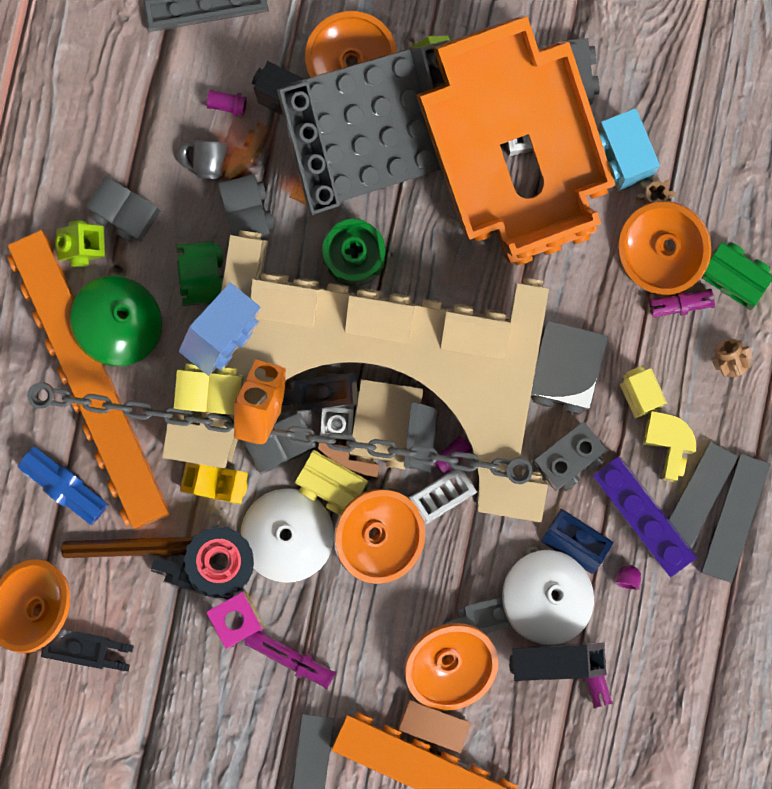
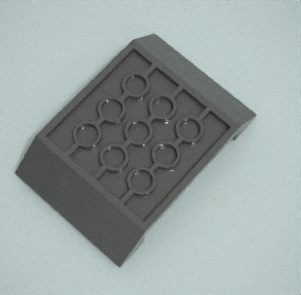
M449 40L398 51L299 80L277 90L310 215L338 207L341 201L441 170L416 94L445 84L433 47L447 43Z

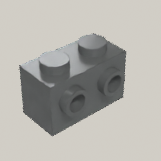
M583 421L536 458L533 463L555 491L561 487L567 491L580 481L577 474L587 467L591 472L605 461L601 455L607 449Z

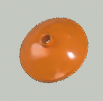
M359 11L339 12L320 22L309 36L305 49L306 69L309 77L347 67L346 62L350 58H354L358 63L395 53L397 52V47L389 29L374 16Z
M658 201L641 207L628 218L620 234L619 255L626 273L638 286L652 293L670 295L687 290L704 275L710 262L711 241L705 224L695 212L676 202ZM668 239L675 243L674 250L667 247Z
M388 489L370 490L355 497L341 512L334 531L335 551L342 566L354 577L373 584L392 582L404 576L418 561L425 543V525L416 505L406 496ZM375 527L376 534L370 538L369 531Z
M39 559L26 560L13 566L1 577L0 645L5 649L16 653H30L39 650L50 643L64 625L70 606V589L66 577L55 565Z
M463 623L444 624L429 630L413 644L405 661V680L411 694L423 705L444 711L461 709L479 700L490 689L498 672V654L491 639L480 629ZM451 654L447 659H442L445 655Z

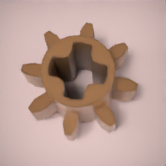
M654 175L649 185L646 182H641L639 186L644 193L638 194L635 199L642 201L645 206L653 202L667 201L668 198L674 197L676 192L669 191L667 187L669 184L668 179L660 182L657 181V177ZM659 191L661 193L660 197L655 201L651 200V194Z
M727 339L714 349L716 356L711 358L715 370H721L724 377L726 375L732 378L739 377L747 371V368L751 367L749 360L753 357L749 346H743L742 340Z

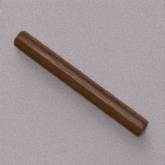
M193 537L62 542L61 553L64 558L185 554L186 547L191 543Z

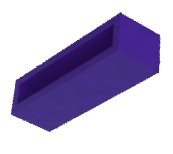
M622 457L615 458L593 475L670 578L698 558Z

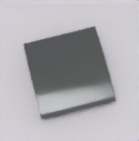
M411 402L406 443L407 450L416 445L434 448L438 410ZM415 450L418 455L414 458L432 460L428 458V455L432 454L431 452ZM405 456L404 459L405 468L431 473L432 465L414 463L408 456Z

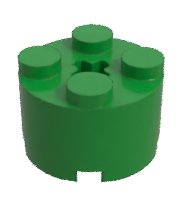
M346 219L337 223L327 234L323 242L322 251L326 268L330 275L339 283L348 286L368 284L380 275L386 259L384 239L374 226L364 220ZM351 247H357V250L361 252L358 254V258L352 259L351 255H346L351 252Z
M214 241L176 244V253H183L178 254L179 261H177L180 295H187V298H182V307L211 304L222 290L224 276H219L218 268H222L223 263L222 246L215 245Z

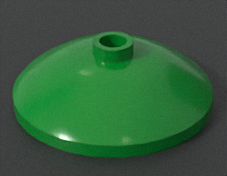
M104 276L89 282L76 295L70 309V328L77 345L87 356L104 365L124 367L140 362L154 350L161 336L162 316L155 298L144 286L126 277ZM117 311H123L126 314V319L118 317Z

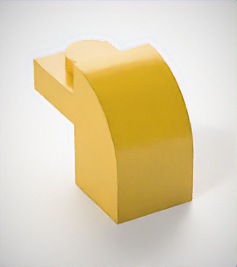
M186 462L179 492L241 504L242 498L247 491L248 485L246 480L248 473Z

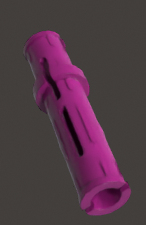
M260 631L247 637L244 642L245 646L253 648L271 660L296 672L295 676L300 679L303 676L321 685L326 690L336 674L335 671L312 660L313 656L310 654L303 655ZM265 643L268 644L269 646H271V647H273V648L279 650L280 652H282V653L288 655V657L286 658V657H284V656H282V655H280V654L274 652L273 650H271V649L265 647L264 644H265ZM295 659L301 662L302 664L317 671V673L309 671L308 669L296 664L292 660Z

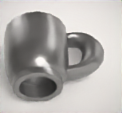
M195 140L194 143L185 142L178 148L177 158L183 167L194 170L196 178L221 179V175L225 171L228 144L225 142ZM192 148H193V165L191 164V162H190V160H189V151H190V149H192Z

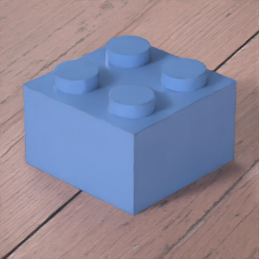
M230 282L188 328L179 352L208 376L216 368L221 371L232 359L233 355L231 354L237 347L241 349L253 335L252 331L259 323L256 316L261 307Z

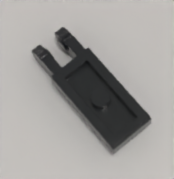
M61 628L55 638L42 648L41 657L98 669H104L105 667L129 672L130 664L119 660H106L108 648L128 653L133 652L134 645L112 641L109 637Z

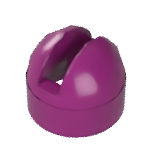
M633 565L622 567L617 573L615 584L625 589L639 590L641 584L639 569Z

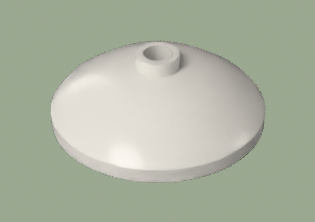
M278 489L264 494L250 506L241 525V536L244 539L246 538L250 548H252L253 568L264 577L278 582H296L312 576L326 563L333 548L334 528L328 511L320 501L309 499L300 494L297 489ZM283 529H289L292 532L290 540L283 541L281 539L280 533Z
M541 550L522 557L509 570L503 584L502 603L508 621L521 636L537 644L556 645L573 639L586 627L593 611L594 593L586 571L575 559L562 552ZM553 590L559 593L558 601L553 600L551 596Z

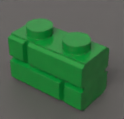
M722 242L711 256L709 265L701 278L748 310H751L772 282V274L769 273L771 268L758 259L752 262L743 256L745 251L737 244L729 242L727 245Z

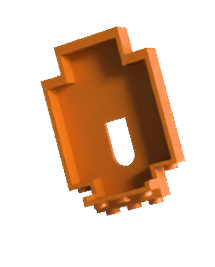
M521 15L433 47L445 84L416 94L464 236L469 240L474 238V241L477 242L491 237V232L495 230L505 260L510 264L515 263V265L528 263L533 260V255L544 252L545 255L555 253L561 250V245L572 241L573 244H578L591 238L590 234L598 231L596 225L601 224L598 212L590 208L587 196L590 195V198L603 196L608 193L607 188L615 186V182L570 43L560 41L538 49L528 16ZM527 134L543 180L540 192L530 198L521 197L516 193L500 144Z

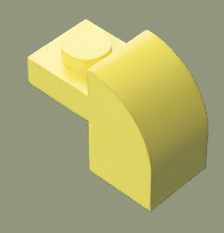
M653 411L648 414L643 445L667 449L661 480L675 482L678 480V476H683L685 472L687 458L682 457V454H693L696 452L695 436L688 424L676 416Z

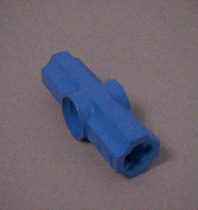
M35 446L26 453L18 465V468L43 487L42 490L60 505L64 507L66 505L90 525H93L101 517L109 505L94 491L87 488L83 484L84 481L63 465H58Z

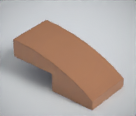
M319 442L318 449L327 458L356 474L378 479L380 465L350 460V452L332 450L326 443Z
M408 699L397 729L461 753L472 723Z

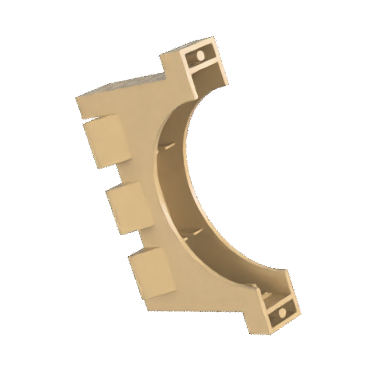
M239 230V236L230 235L221 292L231 282L261 307L256 316L259 323L252 331L253 335L241 349L239 347L235 349L231 354L233 355L232 359L225 366L237 368V374L244 375L243 383L255 359L286 368L285 380L305 370L333 363L360 362L388 367L421 382L447 404L464 428L472 445L474 455L479 461L491 463L496 458L512 460L520 457L549 288L542 287V280L523 277L522 283H515L510 318H505L506 315L503 311L485 309V314L473 313V306L455 304L454 309L441 308L442 302L423 299L422 305L411 302L412 296L396 293L390 295V298L380 297L381 291L363 288L359 289L357 293H349V286L330 283L326 289L319 287L320 281L299 278L289 282V275L277 273L263 274L268 241L261 240L262 233ZM257 368L254 372L255 377L260 381L270 382L274 380L272 377L265 376L264 369ZM260 388L248 389L246 401L250 404L258 405L267 394ZM192 412L193 416L204 418L211 413L202 412L201 415L200 413ZM178 413V415L171 419L178 421H186L183 417L187 414ZM222 414V415L230 416V417L233 419V421H234V415H231V414ZM211 418L214 421L213 424H210L211 426L227 428L224 425L225 422H228L227 420ZM192 422L188 426L168 423L162 458L226 468L227 462H233L239 439L234 437V428L230 432L223 433L208 430L203 423ZM497 463L499 469L495 470L506 472L508 464ZM516 465L513 468V473L517 476L523 475L525 469H522V474L517 473L519 465ZM478 467V512L542 523L548 488L547 480L542 477L540 471L532 470V477L528 482L515 484L508 477L496 476L491 473L490 469Z

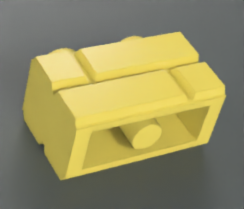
M313 450L295 483L301 486L298 491L300 494L315 501L317 496L328 502L325 508L340 516L347 504L364 492L369 481Z

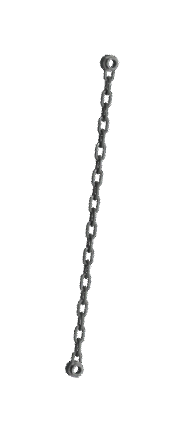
M45 382L32 385L27 393L29 403L38 409L46 408L50 405L66 407L70 403L82 404L83 408L90 412L107 413L111 409L121 410L124 415L134 419L146 420L151 416H159L172 425L188 426L192 422L203 423L208 430L223 433L230 432L234 428L233 419L227 415L210 413L204 418L193 416L190 410L174 409V407H168L165 411L152 409L151 405L146 402L129 400L122 405L112 403L106 396L95 394L85 395L84 398L71 397L67 390L53 388ZM40 389L47 391L48 397L45 401L40 400L38 397ZM55 393L66 395L62 397V400L65 402L54 401ZM89 399L106 401L102 404L104 409L88 406L92 404V401ZM130 405L146 407L147 409L143 410V413L146 415L129 413L128 411H132ZM170 412L187 414L183 417L186 421L169 419L173 417V414ZM211 418L227 420L228 422L224 423L227 428L211 426L210 424L214 422ZM291 426L287 430L275 429L273 427L268 437L269 439L273 435L285 436L290 443L305 446L311 445L314 441L323 442L330 449L350 452L355 448L367 449L370 455L381 458H392L396 454L405 455L412 462L432 465L436 461L449 462L452 468L463 471H474L478 467L488 468L494 475L508 477L515 484L528 482L533 472L530 462L521 457L512 460L496 458L489 463L479 461L475 455L469 453L454 452L450 456L438 455L437 451L431 447L416 445L412 446L409 450L396 447V444L387 440L373 439L369 443L356 442L355 438L349 434L331 433L324 437L315 435L312 429ZM292 431L309 433L306 435L308 441L291 438L295 436V433ZM333 437L349 439L350 441H347L346 444L350 447L333 445L336 442ZM373 444L391 446L387 449L390 454L373 451L377 448ZM415 450L431 452L432 454H429L428 458L432 460L414 458L418 455ZM455 457L473 459L469 462L471 467L455 464L459 461ZM497 463L508 464L506 472L496 471L495 469H499ZM519 464L525 467V473L521 476L513 473V468Z

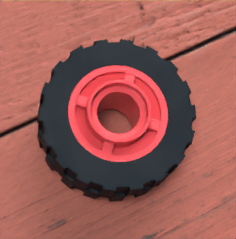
M214 526L212 529H204L199 535H195L191 543L186 547L183 561L186 576L192 586L207 597L212 596L213 598H227L234 593L240 592L249 582L254 567L253 552L249 542L241 536V533L230 530L229 527L225 526L224 528ZM218 554L224 555L228 559L226 568L223 570L213 569L210 566V560L213 556Z

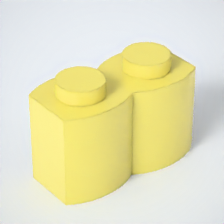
M185 363V369L179 368L177 370L174 409L234 415V403L242 388L244 375L237 374V368L224 367L221 371L217 369V372H212L208 376L193 363Z
M642 365L622 376L624 381L620 384V387L634 419L667 404L652 368L645 370Z

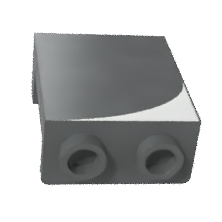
M547 320L531 391L533 403L546 407H551L552 403L564 405L563 411L581 415L582 410L588 411L591 407L608 336Z

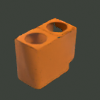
M257 359L254 360L234 403L235 438L255 444L266 443L281 413L286 368ZM257 368L264 369L265 376L272 377L274 380L270 382L260 381L255 377L254 372ZM260 388L264 390L267 394L266 401L258 405L248 403L246 401L248 389Z

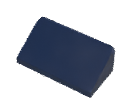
M563 509L559 510L541 539L545 545L553 550L562 552L575 559L591 574H594L600 567L614 543Z

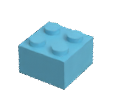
M635 108L600 123L598 128L599 136L618 192L638 185L642 181L645 182L652 179L660 164L637 109Z

